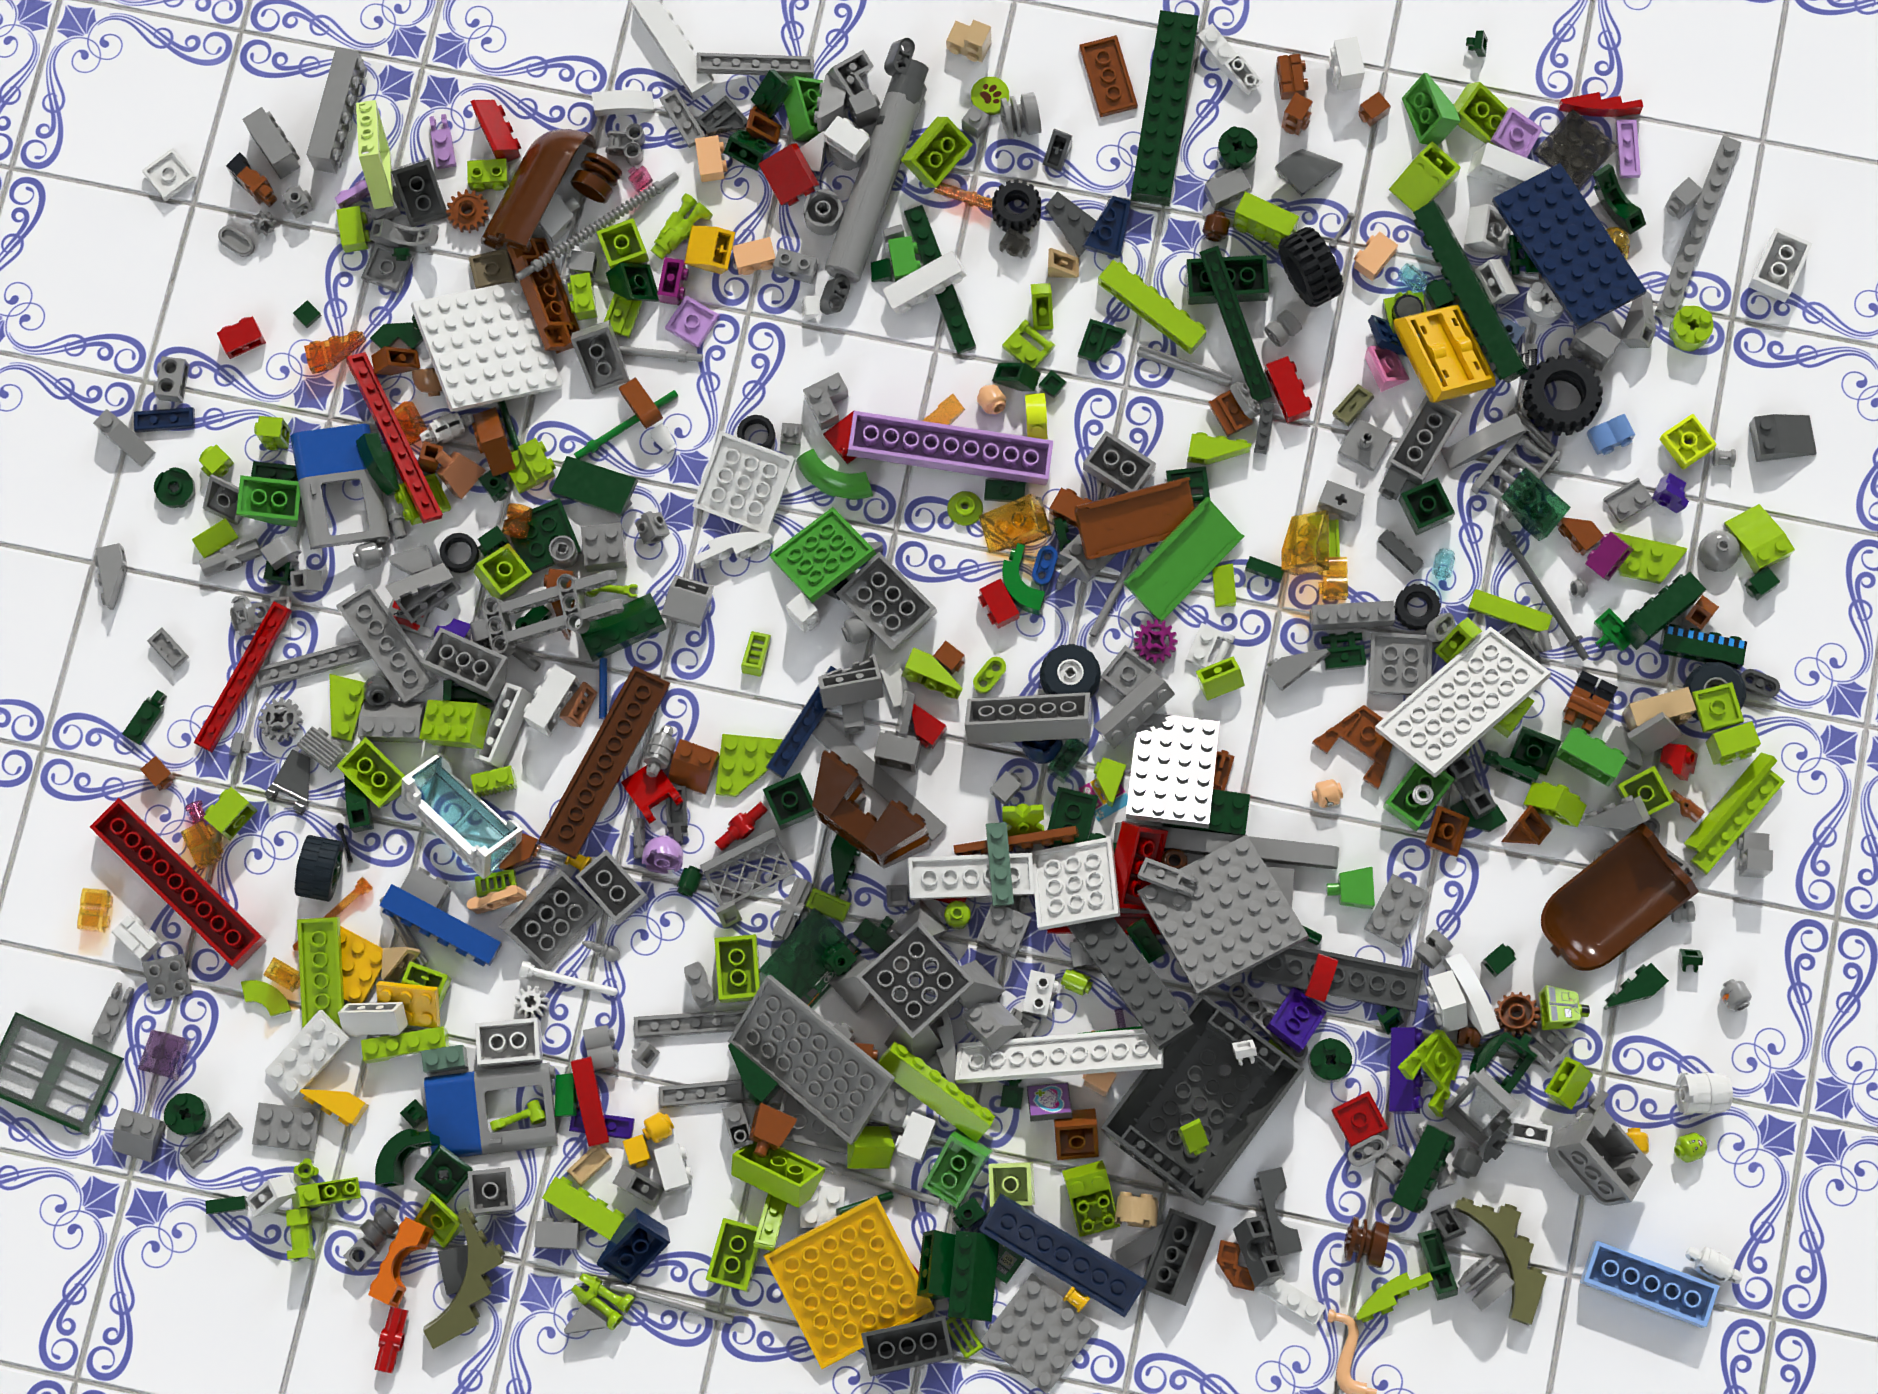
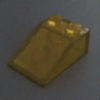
M1028 494L979 516L989 553L1014 548L1017 546V543L1023 545L1034 543L1052 535L1042 498L1033 494Z
M1324 510L1292 516L1281 550V571L1296 576L1329 570V511Z

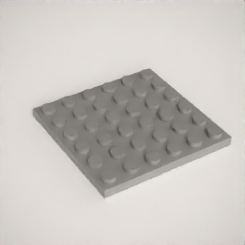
M1247 834L1179 869L1199 880L1196 886L1187 884L1183 880L1180 885L1193 890L1194 894L1192 897L1152 883L1137 891L1138 896L1197 996L1309 939L1307 932Z

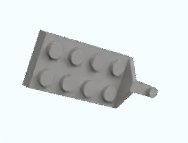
M1078 534L1058 554V558L1064 565V568L1060 571L1055 586L1056 589L1062 590L1072 578L1088 583L1118 553L1087 560L1084 555L1080 534Z

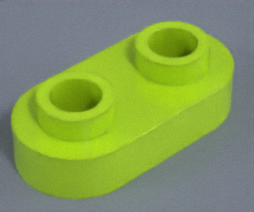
M992 657L984 664L973 679V687L978 693L986 694L993 689L1006 672L1005 661L1000 657ZM997 665L1000 667V669L998 671H993L992 667ZM986 681L987 685L985 687H981L980 682Z

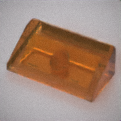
M404 401L393 411L411 446L420 441L419 435L428 429L414 403Z

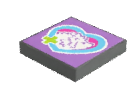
M1068 1082L1027 1086L1030 1122L1072 1118Z

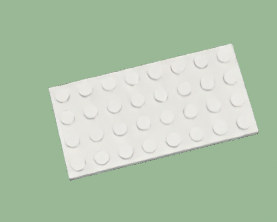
M1489 627L1375 726V731L1436 778L1551 677V672L1492 627Z

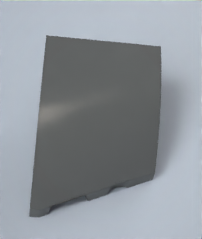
M1301 149L1277 164L1275 170L1302 197L1312 187H1316L1324 179L1331 177L1343 164Z

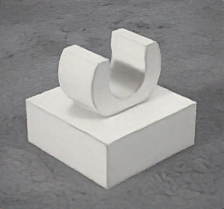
M1253 1039L1232 1043L1233 1053L1240 1066L1243 1065V1058L1249 1057L1251 1064L1254 1063V1056H1257V1051Z

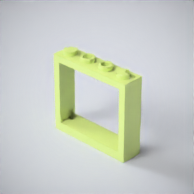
M376 100L356 103L359 160L374 209L394 206L391 152Z

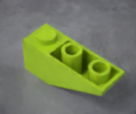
M1203 432L1192 433L1187 462L1210 465L1249 453L1251 443L1243 439H1236V441L1228 440L1225 436L1211 437Z
M913 647L901 676L910 682L922 684L929 690L941 692L948 698L958 699L963 688L931 654Z
M358 1177L296 1186L294 1188L296 1194L291 1197L293 1209H311L361 1198Z

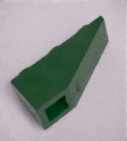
M344 774L349 828L354 833L374 829L369 798Z
M836 834L831 846L835 895L840 898L841 894L845 895L849 883H846L848 876H852L855 871L856 856L860 857L862 852L838 834Z
M1652 963L1648 966L1643 964L1634 972L1637 976L1632 981L1628 978L1620 985L1622 990L1617 995L1613 992L1605 999L1607 1004L1603 1008L1607 1010L1651 998L1669 980Z

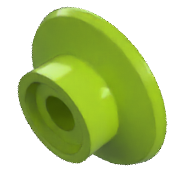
M961 491L950 498L947 512L953 522L958 525L968 526L976 523L982 516L983 503L975 493ZM962 505L969 506L968 509H962Z

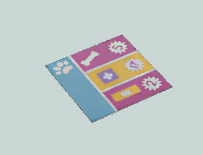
M1096 779L1079 788L1080 792L1098 796L1094 812L1098 822L1125 807L1128 802V795L1121 784L1113 807L1108 806Z

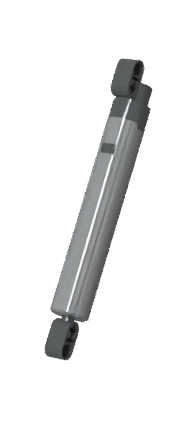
M903 38L893 42L884 63L885 72L892 76L870 137V146L864 154L825 265L827 273L834 277V279L827 281L820 299V311L826 315L840 312L843 309L850 290V283H856L861 279L902 162L901 158L905 154L927 91L924 82L929 68L922 62L912 59L915 44L910 38Z

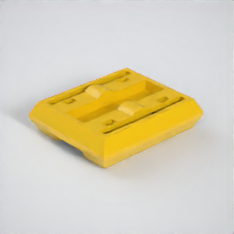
M1450 305L1393 320L1394 330L1430 402L1435 403L1496 386L1495 376L1459 305Z

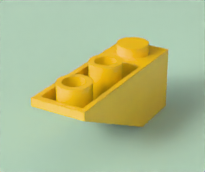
M301 1089L299 1091L304 1094L302 1099L312 1105L315 1102L322 1105L320 1110L330 1116L332 1113L338 1115V1121L347 1127L349 1124L356 1126L369 1106L349 1092Z

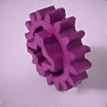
M1155 619L1154 624H1151L1148 620L1146 627L1142 624L1140 625L1141 632H1135V636L1138 638H1134L1133 643L1138 645L1135 646L1134 650L1141 651L1139 656H1145L1147 662L1153 659V663L1156 664L1157 659H1160L1164 663L1165 657L1169 659L1172 657L1170 652H1176V648L1172 645L1178 644V640L1173 639L1177 633L1170 632L1172 630L1171 625L1165 627L1166 621L1158 624V620ZM1143 636H1144L1145 639L1147 640V643L1145 644L1144 647H1143V644H1142V638H1143ZM1167 636H1168V639H1169V646H1168V647H1167L1166 644L1164 643V640L1166 639ZM1152 639H1159V644H1152Z

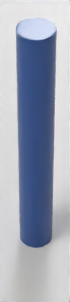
M607 658L599 659V719H605L607 716Z

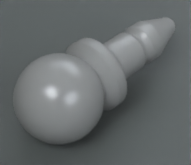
M582 941L586 948L599 953V957H604L609 962H615L620 956V951L616 946H608L606 943L602 946L592 941Z

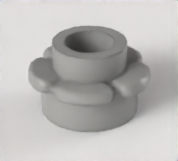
M1577 578V580L1570 583L1572 595L1583 598L1588 592V585L1581 578Z

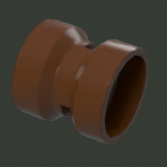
M1476 1027L1458 1029L1457 1045L1463 1046L1468 1044L1472 1048H1478L1481 1034Z

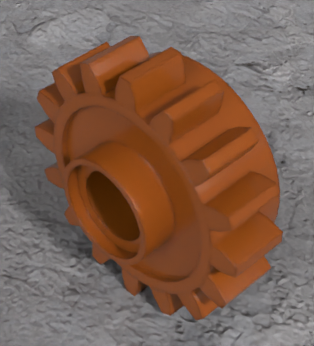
M465 189L464 194L458 191V197L451 196L453 202L447 203L449 209L446 210V214L449 216V223H453L454 229L459 227L462 233L464 230L469 233L472 230L479 231V227L485 226V220H489V216L486 214L490 212L487 200H483L482 194L477 196L475 190L471 194L468 193L467 189ZM468 209H471V210H472L471 213H469V214H464V212H465L466 210H468Z
M1511 992V995L1508 997L1503 995L1504 1000L1497 1002L1499 1008H1494L1500 1029L1504 1028V1033L1511 1032L1513 1037L1520 1033L1522 1038L1524 1032L1531 1035V1028H1538L1535 1021L1541 1020L1540 1015H1538L1540 1008L1536 1007L1537 1001H1531V996L1529 994L1523 996L1522 992H1519V994ZM1517 1011L1523 1013L1520 1017L1512 1016Z

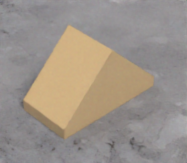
M1049 248L1048 277H1079V258Z
M410 947L383 948L381 978L386 981L397 982L405 973L409 961L413 962L421 951Z

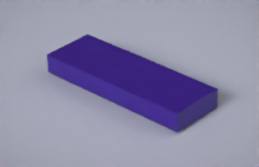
M577 1111V1116H571L569 1131L585 1133L581 1111ZM604 1114L609 1137L632 1138L634 1118Z

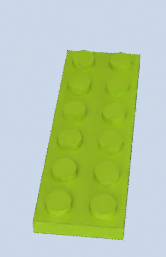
M340 917L297 919L302 1028L319 1010H323L342 1029L338 1012L344 1007Z

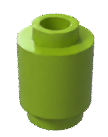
M1066 969L1061 985L1065 986V989L1083 996L1085 993L1089 994L1093 982L1090 981V976L1073 969L1071 971Z

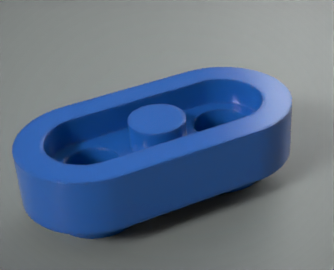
M1052 546L1041 547L1036 557L1032 579L1039 586L1049 584L1055 570L1058 553ZM1050 555L1051 559L1045 560L1044 556ZM1043 573L1046 575V577L1044 579H1040L1038 575Z

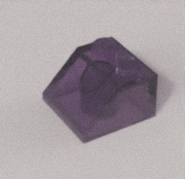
M151 1029L138 1070L178 1081L191 1041L183 1037Z

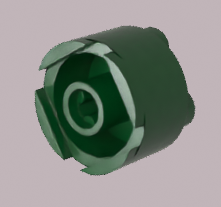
M1230 127L1221 135L1218 142L1217 157L1221 166L1226 170L1240 167L1242 171L1249 169L1256 159L1257 138L1245 128Z
M1333 1038L1318 1042L1309 1054L1308 1065L1310 1072L1320 1082L1334 1083L1340 1081L1346 1076L1352 1065V1055L1349 1048L1340 1040ZM1332 1057L1334 1064H1326L1327 1058Z
M180 1093L167 1103L164 1111V1122L172 1132L190 1138L206 1131L211 1122V1113L208 1104L202 1098L190 1093ZM186 1112L191 1114L190 1118L185 1117Z

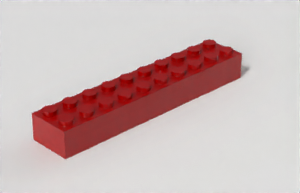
M120 798L90 826L124 862L236 970L267 941Z

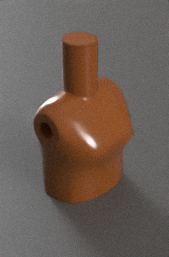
M1674 789L1670 792L1673 800L1679 804L1680 813L1683 817H1687L1696 823L1705 811L1691 799L1684 798Z

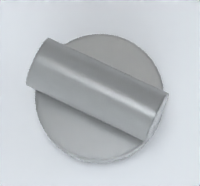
M1548 630L1537 632L1534 634V638H1532V644L1539 652L1552 650Z

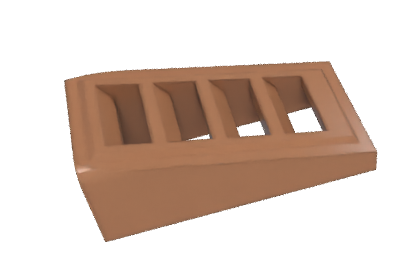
M582 682L561 711L559 717L570 726L581 727L598 692L588 683Z

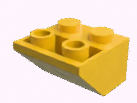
M692 226L684 260L685 265L723 274L728 270L735 232L719 227Z

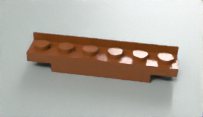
M531 238L532 247L529 253L507 246L516 273L531 265V261L539 259V256L543 257L544 253L548 254L550 249L545 238ZM552 260L551 264L547 263V267L543 266V269L539 272L535 271L522 279L520 284L545 350L555 351L558 354L574 348L571 336L573 332L580 329L575 315L571 311L570 302L555 262Z

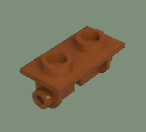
M1226 750L1217 751L1213 783V789L1225 791L1235 756L1230 755Z

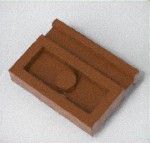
M1231 390L1208 401L1210 409L1227 437L1253 424V420L1245 415Z

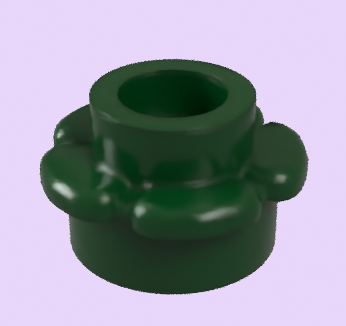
M394 248L392 256L396 257V261H408V257H411L412 254H410V248Z

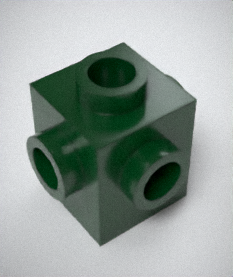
M840 941L835 945L827 947L823 952L824 955L820 957L825 962L823 967L830 974L833 972L838 976L847 973L851 969V965L857 960L849 948Z

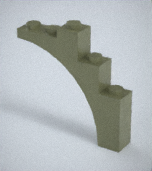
M1464 1197L1461 1200L1457 1199L1453 1209L1469 1216L1480 1224L1494 1238L1504 1255L1509 1268L1510 1278L1515 1282L1512 1285V1303L1508 1318L1528 1326L1532 1325L1547 1275L1542 1274L1543 1270L1530 1266V1269H1527L1534 1244L1530 1243V1239L1525 1236L1518 1235L1517 1238L1514 1237L1522 1212L1517 1211V1207L1505 1204V1206H1499L1496 1213L1493 1207L1483 1204L1482 1207L1473 1205V1200Z
M466 1208L458 1212L468 1245L466 1273L460 1289L450 1305L437 1318L423 1327V1332L433 1349L479 1325V1311L475 1305L471 1307V1304L491 1294L490 1287L493 1286L489 1276H484L483 1274L504 1263L503 1256L505 1252L500 1244L496 1245L494 1240L487 1244L485 1243L488 1241L482 1229L478 1231L475 1225L477 1223L475 1215L472 1211L468 1212Z

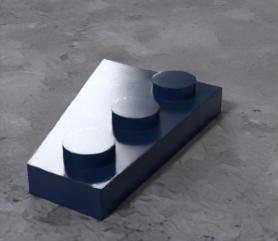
M1116 196L1110 197L1082 247L1119 258L1121 256L1131 201Z

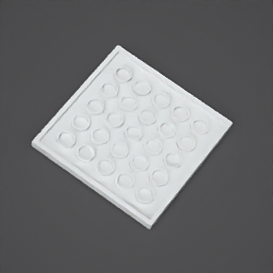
M520 281L413 301L410 306L450 412L562 387L563 384L550 351H546Z

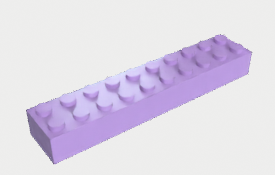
M854 411L847 456L1046 486L1049 479L1053 441Z

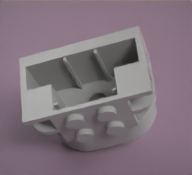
M1598 1106L1594 1115L1592 1113H1585L1577 1123L1554 1131L1551 1135L1550 1147H1547L1548 1158L1553 1169L1577 1194L1592 1195L1595 1200L1606 1206L1632 1202L1653 1166L1651 1161L1602 1106Z

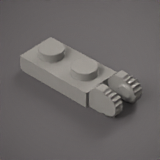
M1145 857L1137 875L1141 880L1174 892H1179L1188 897H1192L1194 892L1192 889L1180 885L1181 881L1183 880L1185 883L1195 886L1199 882L1196 877L1188 875L1182 870Z
M120 982L115 984L111 997L109 996L92 1032V1035L110 1043L113 1042L134 993V988L129 987L123 996V1000H117L123 985Z

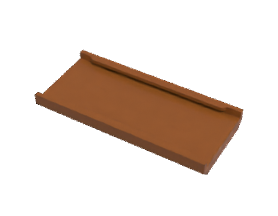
M1190 477L1075 506L1074 512L1086 559L1091 560L1165 540L1195 509L1188 481Z

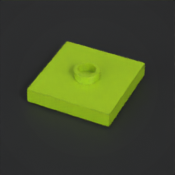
M1732 682L1691 693L1703 733L1744 722Z

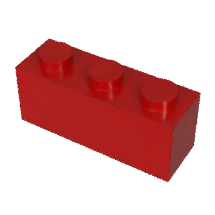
M1286 356L1266 364L1264 371L1286 423L1288 424L1309 416L1312 403L1310 398L1306 397L1303 392L1305 387L1303 381L1297 378V368L1294 361H1290L1289 357Z

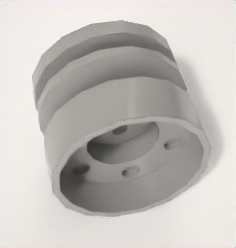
M1034 92L1021 94L1020 104L1016 103L1014 96H1010L1011 106H1008L1006 98H1001L1000 117L1008 139L1014 138L1013 129L1016 130L1017 137H1021L1023 127H1025L1028 135L1042 132L1040 114Z
M1491 1254L1475 1262L1457 1282L1460 1287L1467 1282L1471 1284L1464 1290L1466 1294L1474 1289L1477 1291L1472 1301L1480 1311L1488 1307L1515 1283L1506 1272L1498 1276L1495 1275V1271L1500 1266L1498 1263L1489 1268L1488 1264L1494 1259Z

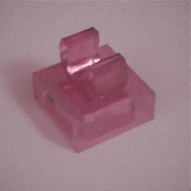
M643 165L638 169L633 166L628 170V173L631 174L628 180L633 189L638 193L653 181L648 170Z

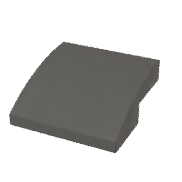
M468 1245L438 1251L447 1296L457 1294L463 1282L468 1263Z

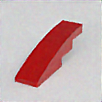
M1600 92L1564 98L1560 100L1558 105L1559 111L1595 117L1637 115L1641 113L1644 107L1642 99L1622 103L1621 96L1601 99Z
M592 1057L572 1060L571 1067L588 1146L608 1143L609 1136Z

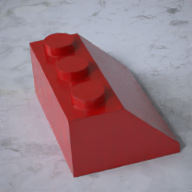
M495 100L470 101L495 158H506L507 162L521 157L519 149L522 148L518 139H513L511 135L514 131L510 122L505 123L503 117L506 114L502 105L497 106Z

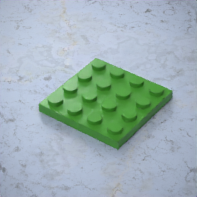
M832 507L769 556L813 603L873 558L876 552Z

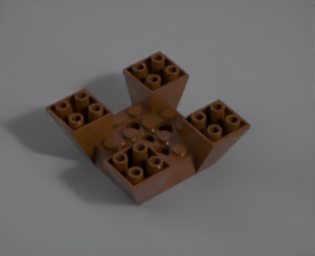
M826 750L822 752L812 804L820 822L883 869L930 848L931 842L924 818L917 813L914 815L909 813L908 807L899 800L897 803L891 800L878 821L871 813H863L862 809H860V804L866 798L858 770L849 763L847 765L843 764L841 757L835 752L831 751L829 753Z

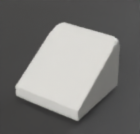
M805 296L801 303L803 321H808L820 315L819 296Z

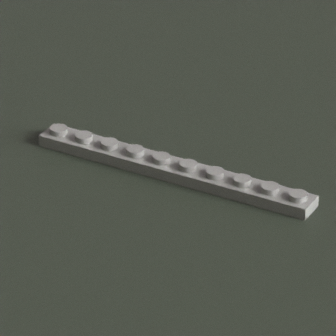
M1724 135L1722 136L1703 185V192L1697 201L1655 312L1671 318L1675 317L1742 142Z

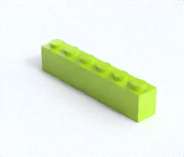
M1112 260L1098 277V284L1190 355L1206 338L1207 331L1203 324L1190 319L1186 311L1177 309L1170 299H1164L1159 295L1157 289L1143 283V279L1137 274L1133 275L1123 263H1117L1115 260Z
M894 1041L880 1058L878 1064L895 1077L894 1081L976 1143L991 1127L995 1116L989 1109L982 1107L973 1097L966 1095L954 1083L942 1077L937 1070H933L921 1058L910 1053L905 1046Z

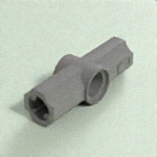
M255 538L237 546H225L219 550V553L199 560L204 576L209 577L224 570L232 571L238 569L244 562L260 557L263 554Z
M796 878L788 897L782 903L779 911L780 915L772 935L782 940H789L796 922L802 917L806 906L805 902L813 887L812 883L803 878Z

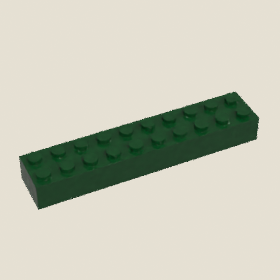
M1160 10L1131 191V201L1170 206L1199 15Z

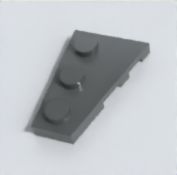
M1057 191L1045 205V209L1079 258L1086 250L1082 245L1096 220Z

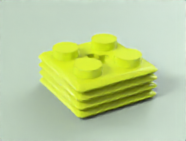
M1694 414L1689 415L1664 432L1659 438L1683 470L1714 450L1717 445ZM1685 440H1687V441H1688V440H1691L1692 442H1691V444L1689 445V444H1686L1684 441H1685Z

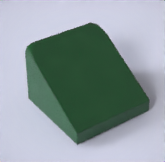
M890 258L871 262L872 282L891 281Z

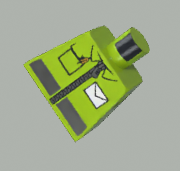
M1546 985L1538 993L1542 1030L1572 1028L1580 1021L1581 1017H1588L1590 1014L1589 1005L1579 1004L1577 992Z

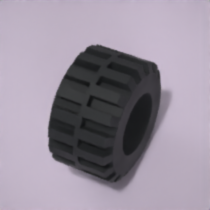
M1009 180L1006 182V186L1001 184L999 190L994 192V197H992L993 220L996 221V225L999 228L1002 226V231L1007 232V230H1010V234H1015V232L1023 234V230L1029 232L1031 226L1035 227L1037 221L1040 220L1041 197H1039L1038 190H1034L1032 184L1028 186L1027 181L1024 180L1022 183H1019V180H1014V183H1011ZM1020 200L1028 208L1021 214H1012L1006 210L1005 206L1010 201Z

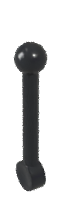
M338 823L336 828L340 831L348 862L352 863L353 858L343 830L344 824Z

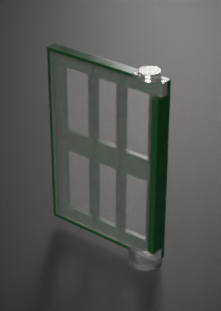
M15 1012L0 1044V1098L89 1136L90 1132L94 1133L98 1127L97 1116L124 1058Z

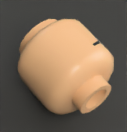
M985 385L979 390L977 402L987 414H999L1005 409L1007 398L997 385Z
M1334 779L1317 782L1315 790L1311 791L1314 803L1318 802L1321 808L1338 805L1343 798L1341 785L1336 783Z

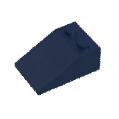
M635 1207L619 1225L598 1259L597 1265L625 1283L631 1284L670 1243L668 1227Z

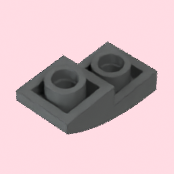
M1508 1119L1494 1131L1487 1142L1483 1156L1485 1163L1491 1158L1496 1160L1504 1152L1501 1148L1507 1143L1504 1139L1510 1134L1507 1130L1513 1125Z

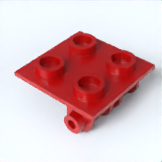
M853 412L823 433V436L847 465L857 458L847 456Z

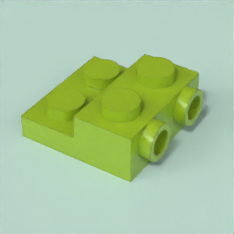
M534 438L518 446L519 449L511 453L516 469L508 471L519 494L555 477L553 470L556 467L551 458H546L544 453L547 450L542 441L538 442Z
M433 473L425 476L441 512L450 511V503L436 474ZM404 483L398 484L399 489L394 496L396 502L402 504L404 508V519L410 521L412 526L422 523Z

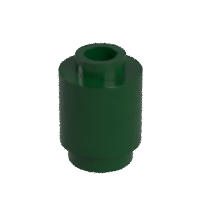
M690 865L688 868H684L677 884V892L692 898L693 894H696L703 877L700 873L701 870Z

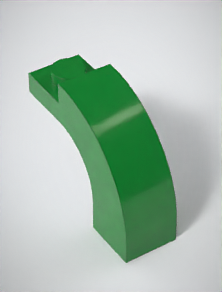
M1017 543L1016 549L1012 548L1009 557L1011 561L1004 560L1003 583L1015 605L1026 612L1040 615L1045 591L1031 588L1022 581L1019 569L1025 553V545Z

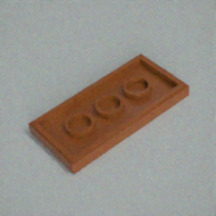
M1117 35L1080 44L1079 49L1100 118L1138 108Z

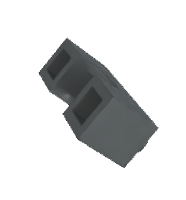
M1463 753L1446 768V771L1455 778L1454 785L1475 820H1478L1493 812L1497 805L1487 788L1483 789L1478 782L1474 766L1467 754Z
M1263 1216L1246 1218L1233 1228L1255 1288L1272 1285L1285 1275L1278 1255L1267 1256L1264 1251V1241L1270 1234Z

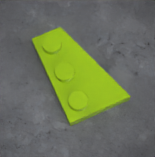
M329 674L331 736L353 743L359 722V714L365 701L363 688L365 682Z

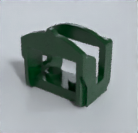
M1508 1032L1490 1038L1480 1047L1474 1048L1469 1076L1474 1071L1478 1073L1483 1067L1486 1068L1503 1044L1521 1057L1512 1067L1515 1069L1514 1073L1511 1076L1507 1074L1501 1084L1498 1083L1506 1092L1511 1094L1512 1090L1538 1056L1527 1046L1532 1038L1525 1033L1519 1040Z

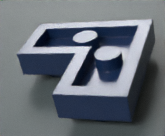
M1371 315L1368 323L1377 346L1381 349L1391 350L1397 355L1407 356L1397 334L1392 332L1388 320Z

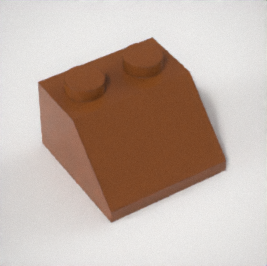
M680 739L672 758L668 779L671 783L686 786L690 790L706 795L720 755L714 750Z
M1095 1108L1072 1110V1118L1054 1119L1057 1160L1099 1157Z

